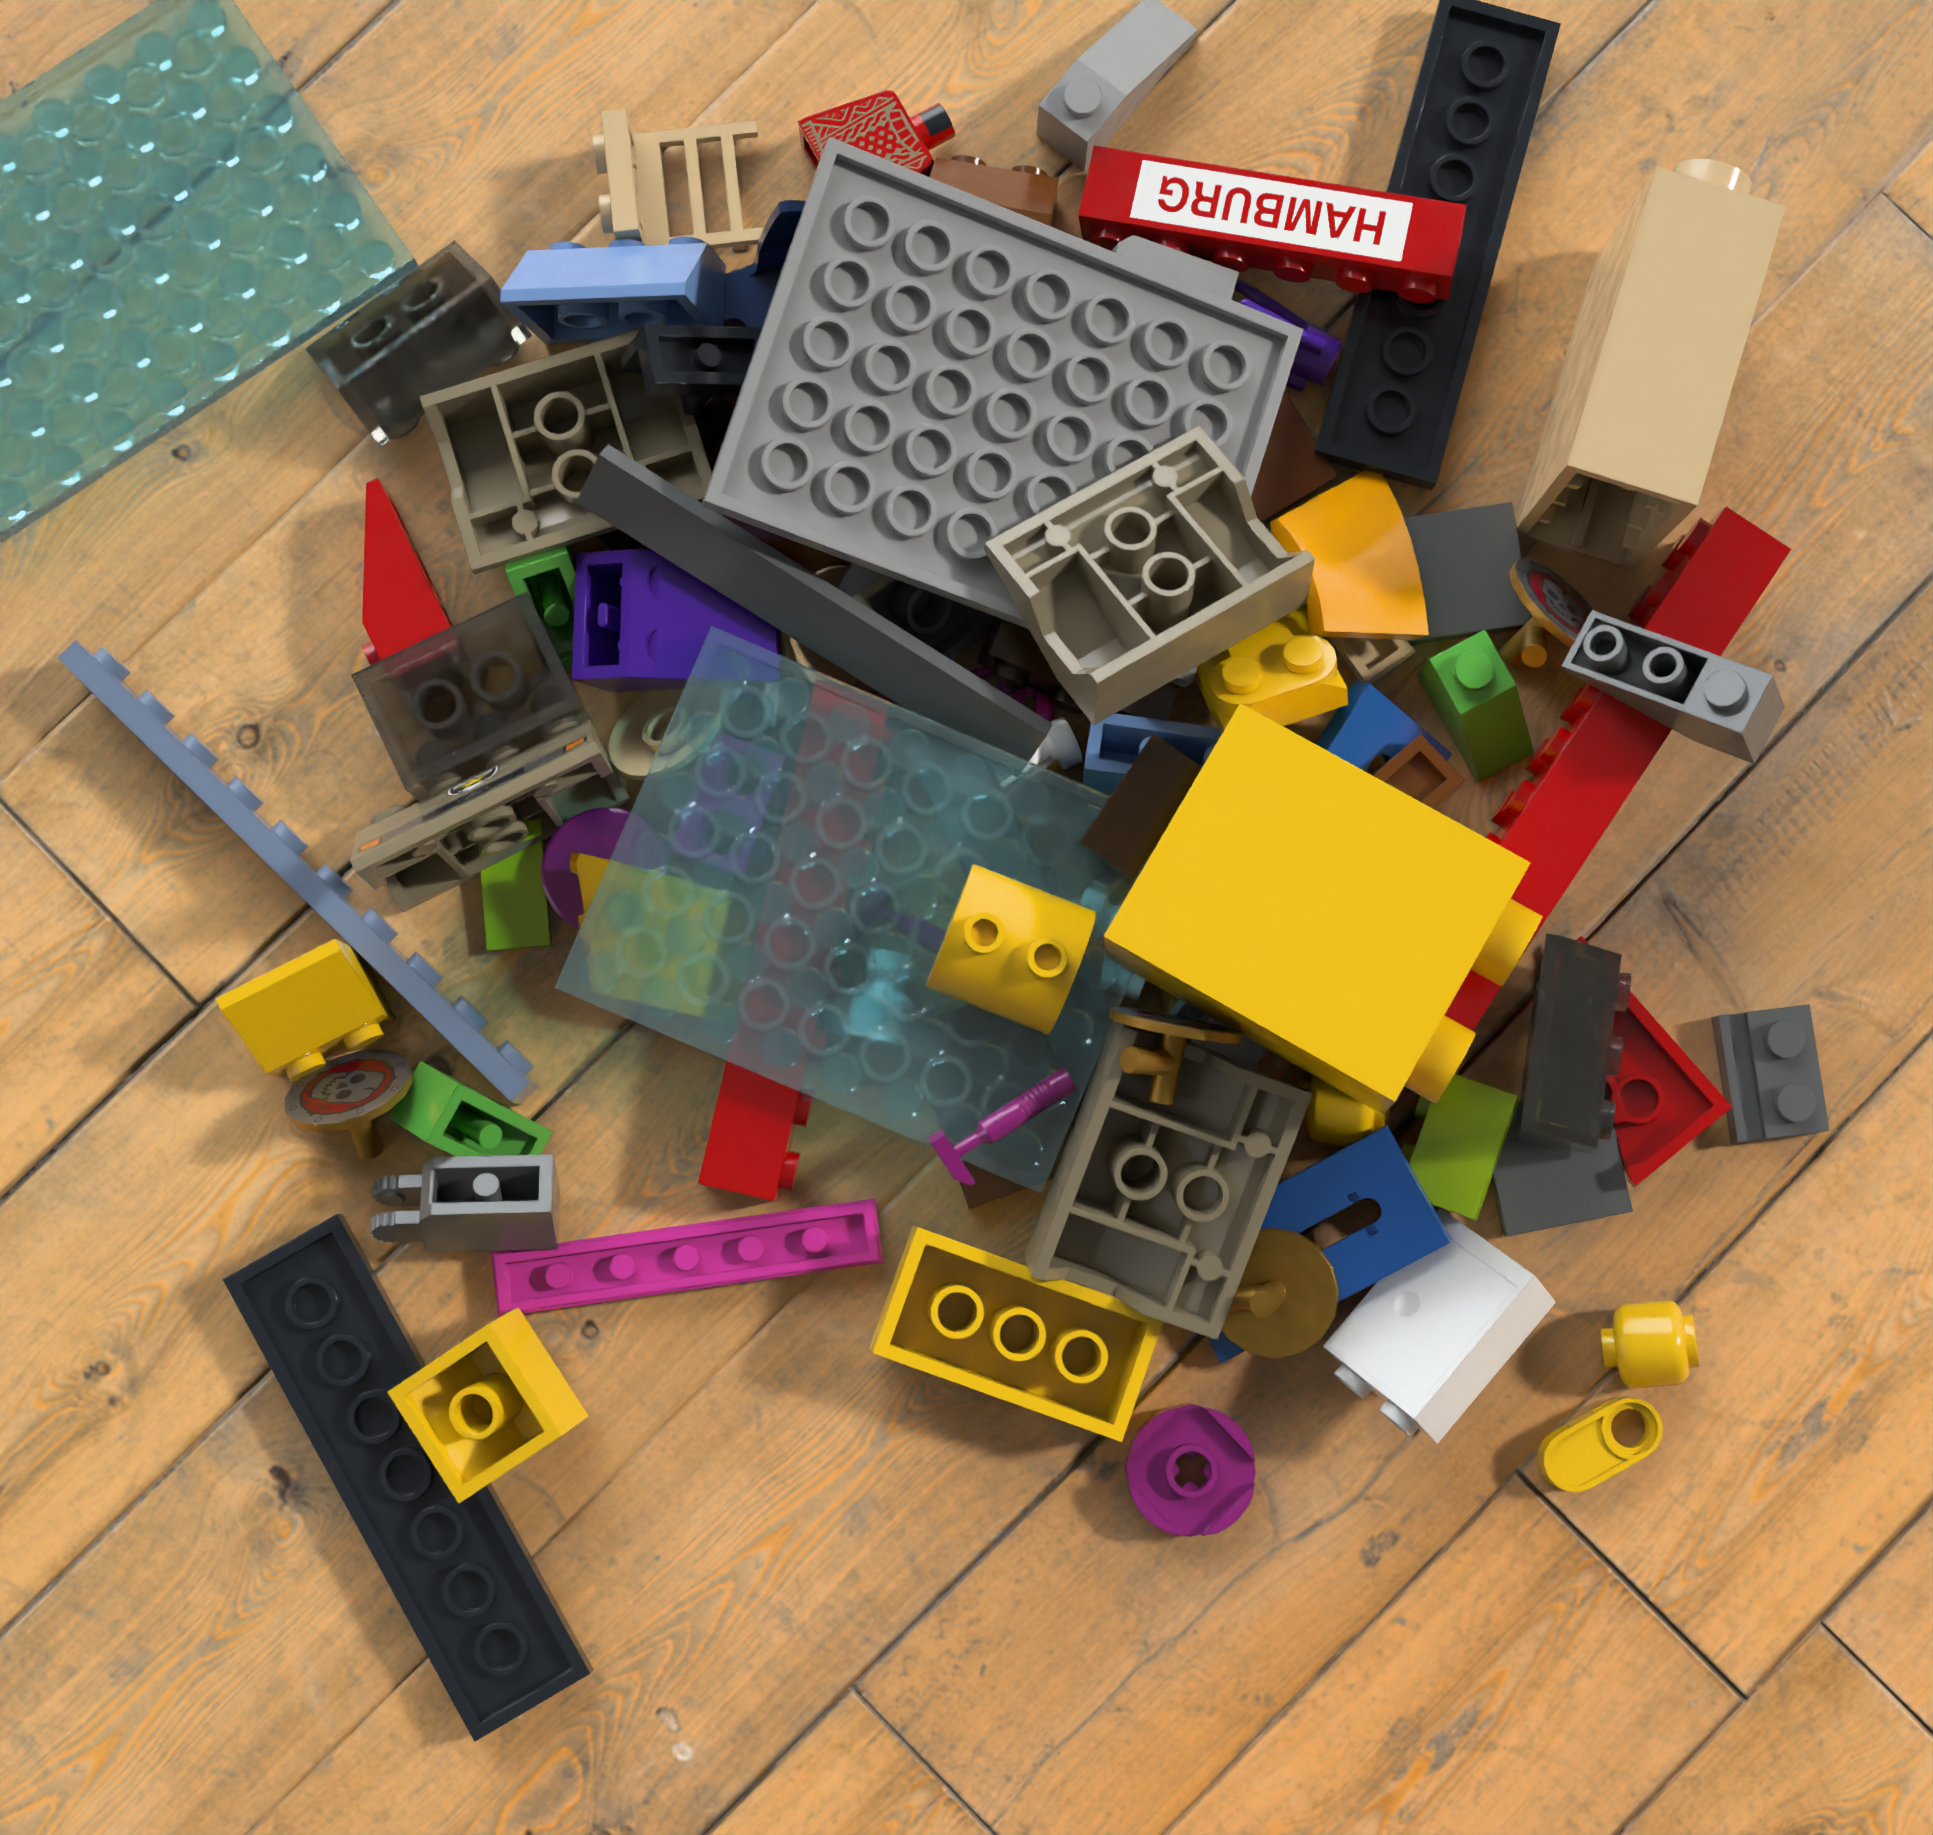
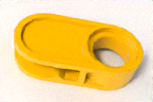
M1618 1396L1603 1402L1555 1429L1542 1440L1537 1453V1464L1541 1475L1548 1483L1566 1492L1579 1493L1593 1488L1648 1457L1657 1449L1662 1439L1663 1431L1659 1413L1651 1404L1635 1397ZM1625 1409L1637 1411L1642 1416L1645 1424V1433L1642 1439L1629 1447L1620 1445L1614 1439L1611 1431L1614 1417Z

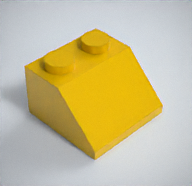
M333 939L215 998L220 1010L264 1072L278 1077L288 1075L290 1081L299 1080L301 1077L326 1066L323 1056L345 1045L349 1052H353L378 1041L384 1036L381 1027L396 1020L369 963L352 946L337 939Z
M519 1307L487 1324L387 1392L458 1503H461L546 1447L588 1417L587 1412Z

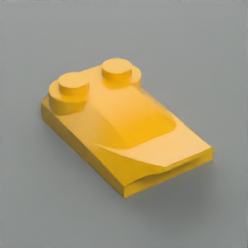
M1304 606L1200 664L1194 677L1221 735L1240 703L1282 726L1348 705L1347 687L1337 669L1335 649L1327 640L1317 635H1309L1308 615Z

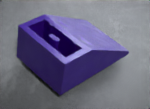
M628 549L576 553L572 680L608 692L779 684L781 630L653 550Z

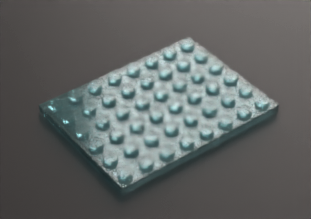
M156 0L0 101V542L2 543L419 267L410 251L233 0Z
M711 626L554 988L932 1148L933 1146L928 1137L940 1129L945 1133L952 1146L956 1145L976 1131L979 1121L1011 1100L1016 1099L1017 1096H1021L1022 1093L1030 1090L1031 1087L1038 1083L1040 1084L1042 1080H1045V1078L1063 1067L1071 1077L1077 1090L1062 1100L1057 1101V1103L1046 1110H1043L1042 1113H1038L1037 1116L1029 1119L1028 1122L995 1143H982L960 1157L965 1162L1042 1194L1113 1022L1109 1018L1110 1008L1120 1007L1133 976V972L1106 957L1103 936L1148 859L1135 878L1130 880L1078 844L1085 831L1110 797L1109 795ZM973 864L1096 911L1094 926L1076 977L1060 1015L1048 1035L925 987Z

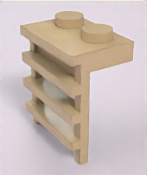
M626 108L601 111L603 134L593 135V150L597 173L608 174L609 194L599 195V210L604 234L614 233L616 240H636L645 245H669V240L675 237H670L661 147L684 145L694 234L685 236L701 239L708 243L712 249L733 247L734 251L746 250V245L758 244L764 227L744 229L734 143V140L758 137L756 121L633 134ZM721 141L731 231L707 233L698 144Z

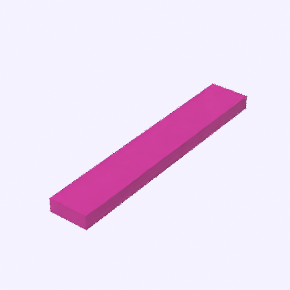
M875 1198L558 1243V1249L490 1252L498 1317L507 1314L519 1307L522 1313H530L884 1263Z

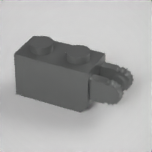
M554 1154L434 1157L423 1163L422 1174L398 1175L397 1177L392 1175L389 1177L383 1176V1178H378V1181L374 1183L373 1198L376 1199V1202H380L381 1205L385 1204L394 1207L397 1205L402 1207L420 1206V1210L396 1211L394 1213L388 1211L375 1214V1217H372L370 1234L373 1235V1238H377L378 1241L382 1240L392 1243L395 1241L400 1243L424 1242L427 1252L558 1249L560 1191Z

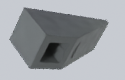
M1591 610L1561 665L1564 671L1683 736L1755 764L1785 708L1773 675Z

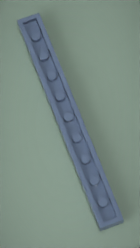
M75 640L58 657L99 700L509 1101L521 1105L539 1087L527 1076L534 1065L508 1040L498 1047L481 1030L489 1021L463 996H460L453 1003L442 993L436 985L443 979V976L418 952L415 951L409 958L400 952L391 943L398 935V932L371 907L364 914L358 911L346 899L353 891V888L326 863L319 870L315 869L301 855L308 847L307 843L282 820H279L272 827L256 811L264 803L262 799L237 776L227 783L212 768L219 760L218 756L193 733H190L183 740L168 725L175 717L173 712L147 689L138 696L123 681L131 672L110 651L102 646L94 653Z

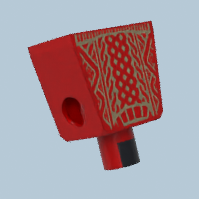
M885 90L807 116L798 121L801 147L815 171L828 138L832 137L930 177L934 160L929 150L955 137L952 122L940 103H936L920 113L909 117L896 93L892 90Z

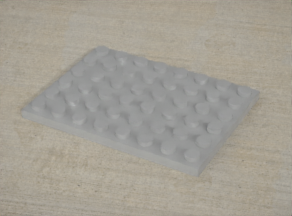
M829 137L818 163L701 506L1029 629L986 554L985 542L1197 426H1200L1244 476L1251 496L1304 329ZM1197 667L1172 680L1171 683L1182 687L1191 685Z

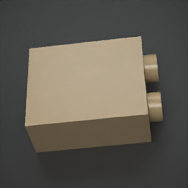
M1711 159L1684 160L1675 166L1674 171L1657 166L1595 259L1515 521L1518 537L1631 572L1698 506L1786 205L1750 195L1752 181L1742 170L1730 164Z

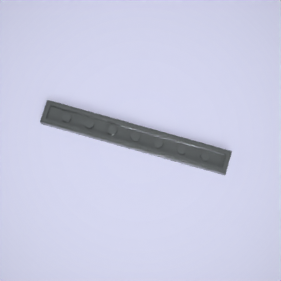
M609 444L598 455L576 503L1015 778L1020 776L1053 725L1051 722L722 515L702 507L701 502Z

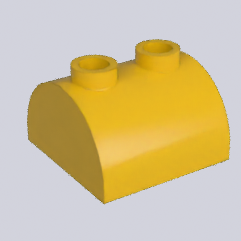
M973 864L925 987L1048 1035L1060 1015L1076 977L1094 926L1096 911Z

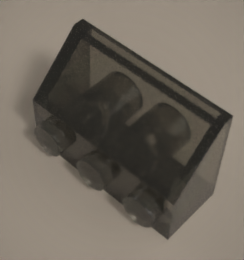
M454 240L309 345L305 350L381 447L390 439H400L416 428L420 417L425 414L420 396L471 381L490 366H499L506 363L517 354L520 344L532 335L527 327L500 302L501 289L493 277Z
M527 591L351 675L405 790L419 801L428 798L429 790L435 785L454 777H462L465 780L487 769L486 763L499 754L513 749H520L522 752L544 741L543 736L560 725L572 721H577L579 724L587 719L591 720L566 665Z
M1546 934L1538 957L1515 1143L1593 1154L1598 1148L1599 1139L1610 1140L1614 1121L1615 1101L1604 1100L1607 1075L1618 1076L1623 1050V1037L1612 1036L1615 1011L1626 1012L1631 987V974L1620 972L1622 954L1564 936Z

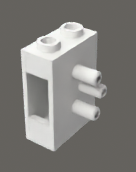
M1441 1208L1438 1209L1437 1214L1450 1235L1451 1242L1379 1280L1323 1345L1340 1364L1334 1375L1363 1400L1372 1391L1385 1401L1379 1411L1408 1436L1416 1428H1419L1437 1444L1556 1303L1534 1274Z

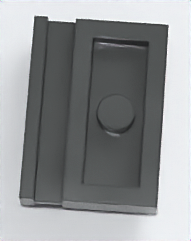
M1810 1004L1711 1017L1723 1097L1732 1106L1726 1112L1730 1143L1830 1131Z

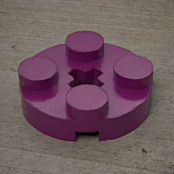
M1193 1403L1165 1408L1148 1418L1139 1427L1130 1442L1128 1456L1124 1465L1129 1493L1143 1516L1154 1526L1166 1533L1191 1537L1217 1534L1225 1530L1245 1512L1252 1500L1255 1487V1457L1250 1440L1236 1422L1216 1409ZM1183 1453L1189 1458L1196 1457L1200 1453L1207 1460L1201 1469L1207 1479L1199 1487L1191 1481L1186 1482L1181 1487L1174 1480V1477L1179 1472L1175 1461Z

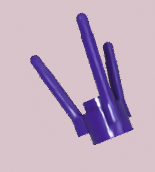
M1238 277L1234 289L1247 297V299H1242L1240 304L1304 329L1286 386L1302 392L1307 380L1322 386L1336 359L1342 340L1327 334V330L1307 322L1258 288L1253 287Z

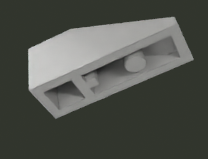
M1142 0L1080 55L1038 106L1036 135L1081 170L1085 171L1090 164L1094 145L1101 147L1107 145L1197 36L1198 30L1161 1Z

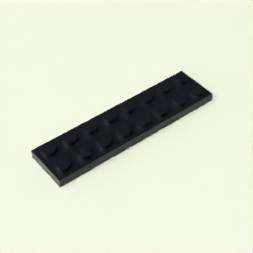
M1438 0L1385 192L1467 205L1449 301L1435 298L1430 303H1415L1401 298L1397 292L1372 288L1370 292L1357 293L1314 453L1327 457L1329 462L1360 471L1376 472L1382 474L1385 478L1431 491L1436 485L1561 23L1478 0Z
M336 1214L222 1279L474 1742L591 1674L594 1670L492 1484L489 1483L461 1503H458L387 1393L424 1368L426 1364L343 1214Z

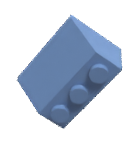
M675 237L669 240V245H645L636 240L618 239L611 241L609 247L586 248L581 244L573 242H556L550 245L549 250H528L502 287L500 302L545 344L597 342L641 328L643 324H655L664 321L666 325L723 326L726 264L708 243L694 237Z

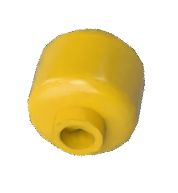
M1312 1075L1311 1081L1300 1080L1298 1083L1299 1087L1309 1090L1313 1094L1303 1119L1306 1120V1129L1310 1139L1317 1144L1346 1147L1386 1124L1389 1126L1391 1107L1382 1115Z
M1662 1300L1619 1305L1613 1315V1328L1601 1329L1605 1368L1618 1367L1621 1380L1629 1388L1680 1385L1687 1380L1689 1368L1699 1367L1693 1314L1683 1315L1681 1308L1674 1301Z

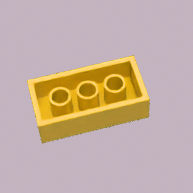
M913 1225L869 1349L873 1354L1122 1442L1163 1321L1143 1315L1119 1299L1064 1279L1041 1280L1032 1277L1028 1266Z

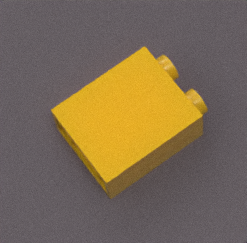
M1240 703L1103 937L1105 954L1108 959L1224 1025L1243 1032L1242 1035L1384 1115L1395 1103L1403 1087L1410 1089L1434 1104L1438 1102L1476 1035L1474 1031L1445 1016L1446 1011L1470 970L1502 987L1530 942L1542 919V915L1511 899L1531 862Z

